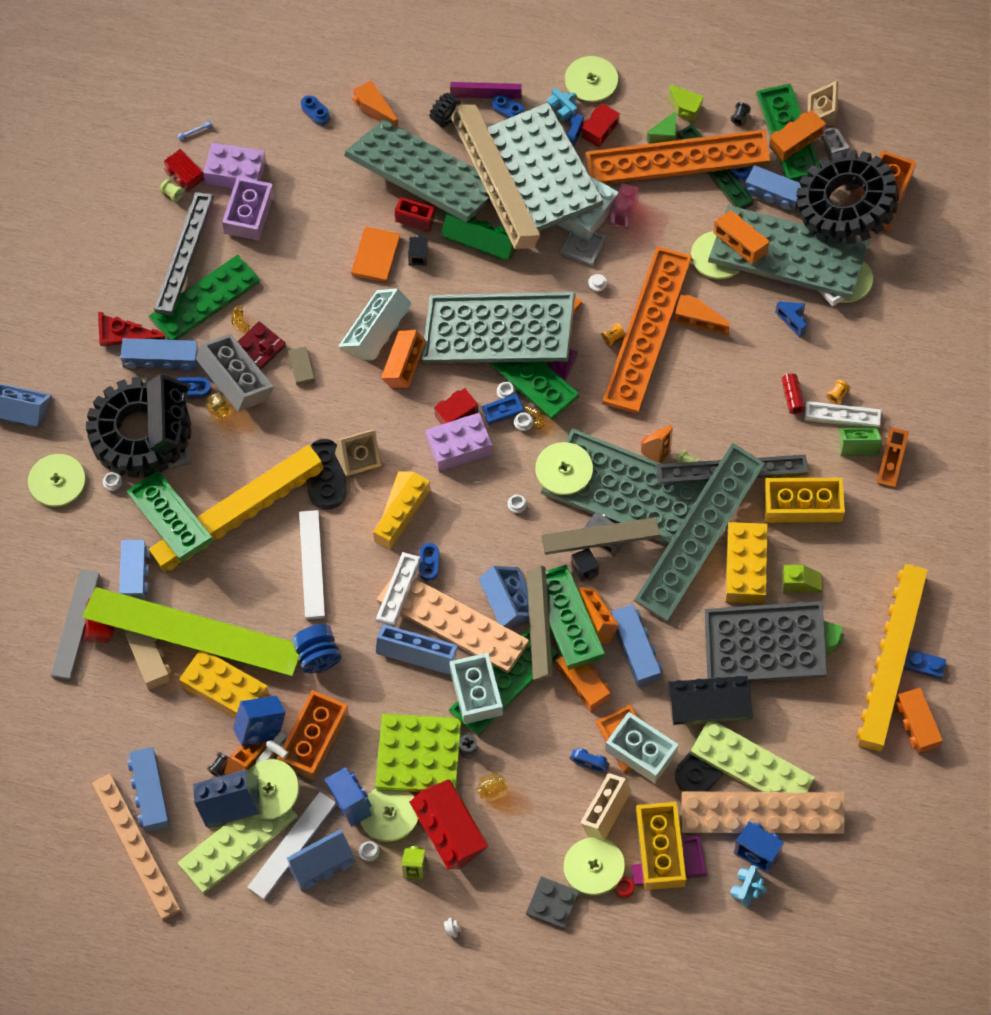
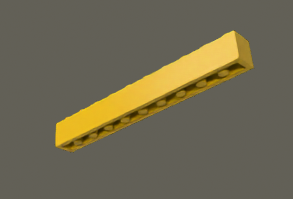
M308 444L196 518L213 540L221 539L232 528H238L243 521L256 516L258 511L270 507L278 498L285 497L295 487L302 486L310 477L320 474L321 470H323L322 461ZM164 540L149 548L152 558L163 573L172 571L181 563Z
M905 564L903 570L899 569L896 581H900L899 587L894 588L892 598H895V603L890 604L888 611L891 619L890 622L886 621L883 631L887 633L886 639H881L879 650H882L881 657L877 656L874 666L878 668L877 674H872L870 685L873 686L872 692L868 691L865 703L869 704L868 709H863L861 721H864L863 728H858L856 739H860L859 747L882 752L928 569Z

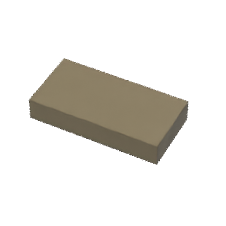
M307 347L288 350L296 385L314 382Z

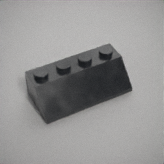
M748 676L668 682L669 705L673 725L753 719Z

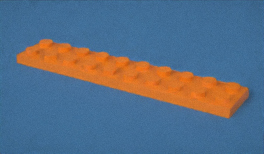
M765 130L586 152L589 176L605 185L770 164Z
M659 246L656 247L603 397V405L639 414L690 266L692 255Z

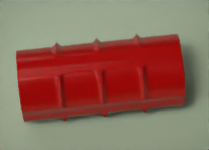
M786 374L782 377L781 381L790 414H799L805 410L802 390L799 385L800 382L797 374Z

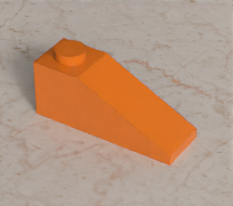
M372 80L353 89V103L356 107L359 106L363 113L379 122L382 120L389 121L393 126H398L397 117Z
M680 295L674 323L729 335L730 322L701 300L690 295Z
M669 425L654 431L650 436H645L641 442V453L653 461L662 463L671 453L673 427Z
M890 427L877 483L896 487L909 431Z
M579 587L578 592L600 643H610L619 624L595 589Z
M267 742L246 746L240 745L228 757L224 774L227 775L245 769L249 770L256 764V760L267 748Z

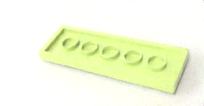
M717 722L706 723L690 751L691 755L758 792H807L815 778Z
M272 787L267 792L270 793V791L274 790V788ZM291 809L285 815L276 819H261L251 816L229 822L180 860L178 865L204 895L298 819V815Z

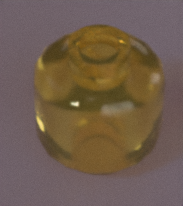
M222 392L213 393L205 402L210 416L215 420L228 418L233 410L232 404Z
M493 772L479 780L480 787L477 788L481 799L485 798L488 802H493L506 795L508 785L502 774L498 775Z

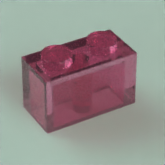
M622 183L611 212L612 225L628 229L639 200L638 187Z

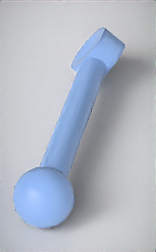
M207 121L203 126L184 134H178V139L183 140L188 135L205 128H211L213 124L211 121Z

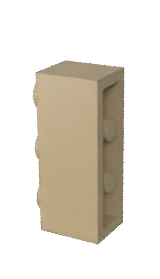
M132 631L125 633L148 690L170 682L169 674H171L168 663H163L161 659L164 657L161 647H156L154 641H157V638Z
M608 773L580 822L587 835L603 841L606 839L632 792L625 778Z

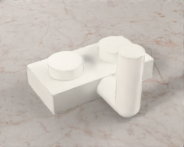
M280 731L273 741H267V748L256 760V764L263 760L275 759L278 755L285 759L288 752L282 747L287 739V735Z

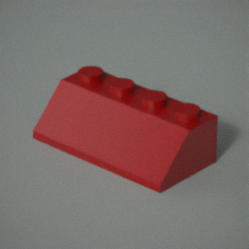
M450 779L423 790L409 801L447 869H461L489 847Z

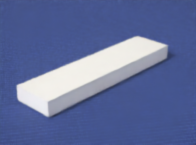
M806 401L804 421L880 429L882 410Z
M402 552L376 617V622L392 627L396 626L420 565L421 557Z

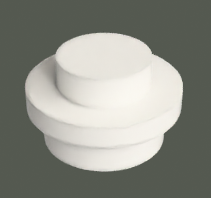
M595 274L589 278L588 284L592 291L601 292L606 288L607 280L603 275Z
M509 382L501 383L497 387L498 397L503 399L515 395V387Z
M520 413L514 419V426L520 431H527L533 425V419L527 413Z
M107 473L103 478V486L109 491H115L122 485V479L117 473Z
M513 495L509 498L508 508L511 512L521 513L526 509L527 502L523 496Z
M372 841L364 842L359 848V855L364 861H374L379 856V847Z
M451 917L448 921L444 922L447 936L458 937V933L461 932L458 920H454Z

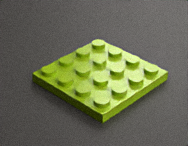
M382 713L375 790L422 792L447 779L451 780L456 789L461 721L453 717Z

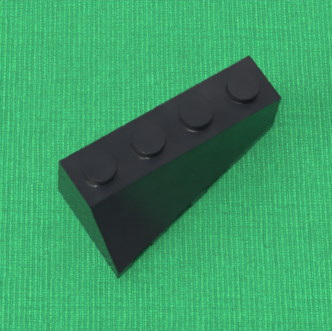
M159 374L147 383L149 450L165 455L178 446L182 429L181 421L185 416L184 407L188 402L187 393L191 388L190 384L163 374Z

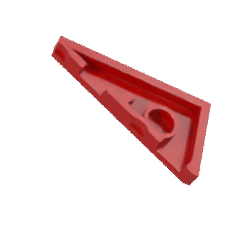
M98 312L100 347L121 345L123 338L165 340V334L159 330H149L143 328L140 324L128 320L124 321L119 317L112 318L104 315L103 312Z

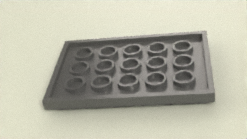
M822 601L705 609L707 679L748 676L749 682L827 677Z

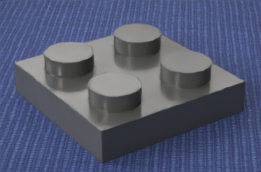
M541 876L526 915L564 930L579 891Z

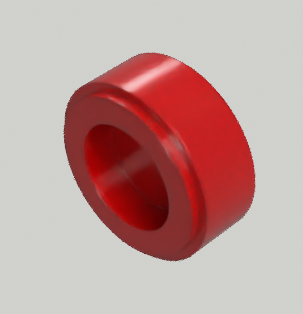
M622 877L619 884L614 888L615 894L623 899L631 897L635 889L634 882L628 877Z

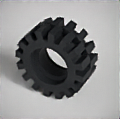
M447 92L443 96L441 95L439 100L435 101L436 104H433V109L430 110L429 114L430 119L440 127L448 126L449 122H452L451 117L456 105L461 104L460 100Z

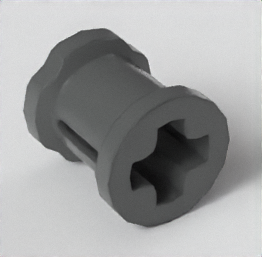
M464 735L459 740L460 754L465 758H472L477 753V741L472 735Z

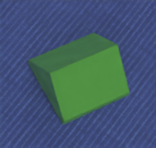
M839 428L841 456L879 455L882 439L877 428Z

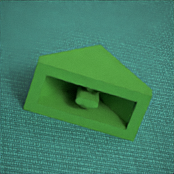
M675 112L647 132V142L649 144L675 141Z

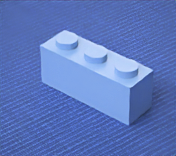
M121 540L119 594L145 600V594L149 593V583L146 582V576H149V564H146L147 558H150V547L146 546L145 540Z

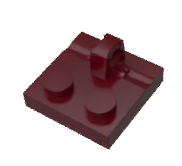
M260 321L237 341L260 370L286 347V342Z

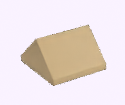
M837 81L808 93V112L813 110L826 123V126L835 127L838 106Z
M374 429L339 439L335 455L346 476L381 466Z

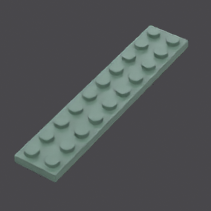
M732 443L635 597V603L663 621H668L765 464L764 462L736 444Z

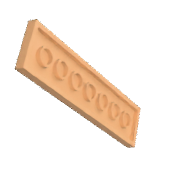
M392 578L378 596L377 603L382 605ZM415 578L400 613L401 616L452 644L458 645V647L474 656L488 653L491 665L507 674L529 644V640Z
M682 791V833H741L748 821L760 824L768 833L844 834V792Z

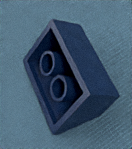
M246 769L193 784L194 803L207 828L260 814L258 776Z

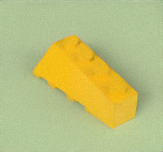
M415 472L397 473L382 519L373 531L374 542L389 550L392 549L431 491L430 480Z

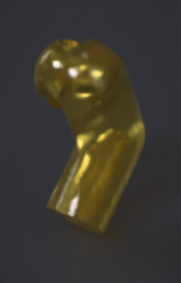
M240 306L234 307L231 312V323L246 333L250 325L243 321V308Z
M526 405L524 413L532 416L535 419L533 422L534 428L541 430L546 424L541 411Z

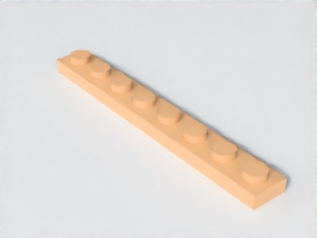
M108 774L92 782L162 921L177 914L181 910L111 775Z

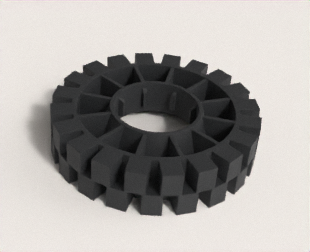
M854 150L847 151V156L844 159L841 152L832 154L833 162H830L827 157L819 160L820 169L812 165L807 170L809 177L803 176L799 182L801 188H797V204L804 225L807 226L808 231L812 235L817 234L818 239L825 242L830 237L832 244L841 245L843 238L846 239L847 244L856 243L857 235H860L862 241L871 238L870 230L875 234H879L884 230L883 223L890 224L893 220L892 213H896L899 206V192L894 173H892V169L887 163L884 164L883 159L878 156L872 159L871 153L862 151L858 158L857 151ZM856 184L863 187L864 196L859 202L851 206H836L829 199L832 193L843 185Z
M132 377V384L127 385L125 379L116 382L118 389L114 390L111 386L103 390L105 397L102 398L98 395L93 401L94 408H89L87 414L89 421H86V431L93 453L105 468L109 470L112 467L113 472L121 476L127 471L129 477L138 478L139 472L143 471L144 476L147 477L154 474V468H158L161 473L169 468L168 461L174 464L180 459L179 451L185 452L188 447L187 439L191 438L192 431L186 404L184 407L185 416L181 421L182 429L178 446L165 455L149 450L148 436L141 439H129L119 432L121 422L127 416L135 412H148L147 383L154 378L147 377L146 382L143 383L141 377Z

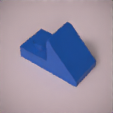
M779 301L776 304L775 313L799 338L805 334L807 324L804 318L801 317L805 311V304Z

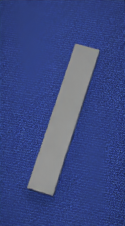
M84 569L79 571L51 672V677L71 681L85 631V618H82L88 598H91L95 587H97L100 576L99 572Z

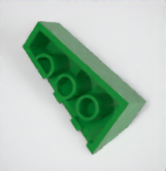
M450 213L446 214L441 235L445 236L447 240L452 242L459 241L468 248L475 247L484 254H494L500 260H508L513 256L515 249L505 229L501 227L493 228L492 224L486 220L477 221L475 215L465 222Z

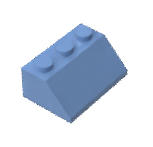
M0 383V419H6L10 423L20 422L28 427H36L45 419L52 394Z
M493 566L478 578L500 625L506 628H516L530 622L528 588L519 567Z
M341 829L287 857L290 872L301 891L313 888L322 879L328 880L335 875L334 873L339 870L349 869L355 862L354 855Z

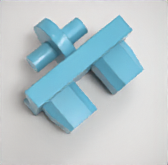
M554 88L552 96L549 97L546 103H549L552 110L557 107L560 108L557 111V115L562 121L569 118L572 119L573 116L576 117L577 95L574 92L562 94L557 88Z
M751 865L750 869L740 868L738 879L744 882L742 887L734 885L730 892L734 899L740 901L744 907L748 908L752 898L758 899L759 894L765 895L767 889L763 886L765 880L761 879V873L753 865Z

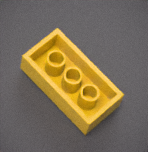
M766 478L764 485L765 522H843L845 514L843 478Z
M728 522L725 602L764 604L766 597L767 524Z
M200 650L179 679L182 689L236 719L240 701L268 697L269 695L267 685L213 654Z
M677 802L636 805L644 891L685 887L686 875Z

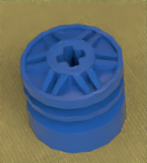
M318 624L299 631L292 638L295 651L300 655L298 658L303 672L309 674L319 673L334 667L342 659L338 646L334 643L335 638L329 625Z

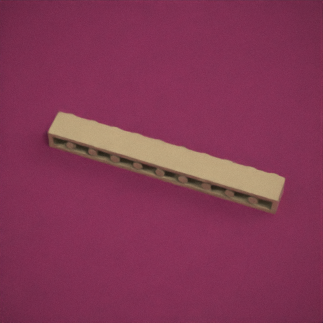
M456 105L451 119L514 249L534 248L540 236L539 231L520 196V192L501 157L500 151L494 143V139L490 135L481 113L476 105Z

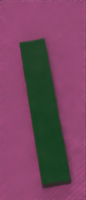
M693 124L677 132L680 140L702 137ZM729 169L706 172L734 207L746 209L754 204V200Z

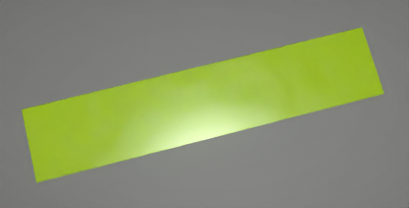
M95 587L82 615V618L290 676L293 675L298 657L300 656L296 653L292 641Z

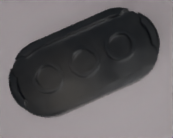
M319 439L312 443L311 448L322 461L323 470L317 476L307 479L308 494L313 505L320 509L330 510L340 506L346 498L345 473L335 455L337 444L330 439Z
M689 752L678 764L675 780L677 786L682 791L708 792L725 773L691 755Z

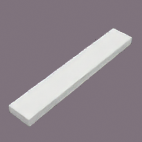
M319 511L299 512L305 619L325 618Z
M321 792L318 793L247 887L249 891L263 900L267 898L289 868L287 857L304 849L334 809L336 802Z

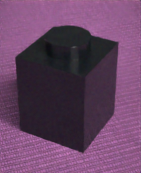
M422 236L410 237L408 249L409 265L427 266L428 238Z
M590 548L571 555V563L581 582L586 579L592 580L599 574V565Z

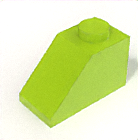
M670 84L668 97L677 116L685 121L695 123L703 107L704 96Z
M784 565L782 572L783 592H822L821 573L805 565Z
M416 846L404 849L402 859L403 878L424 879L425 850Z

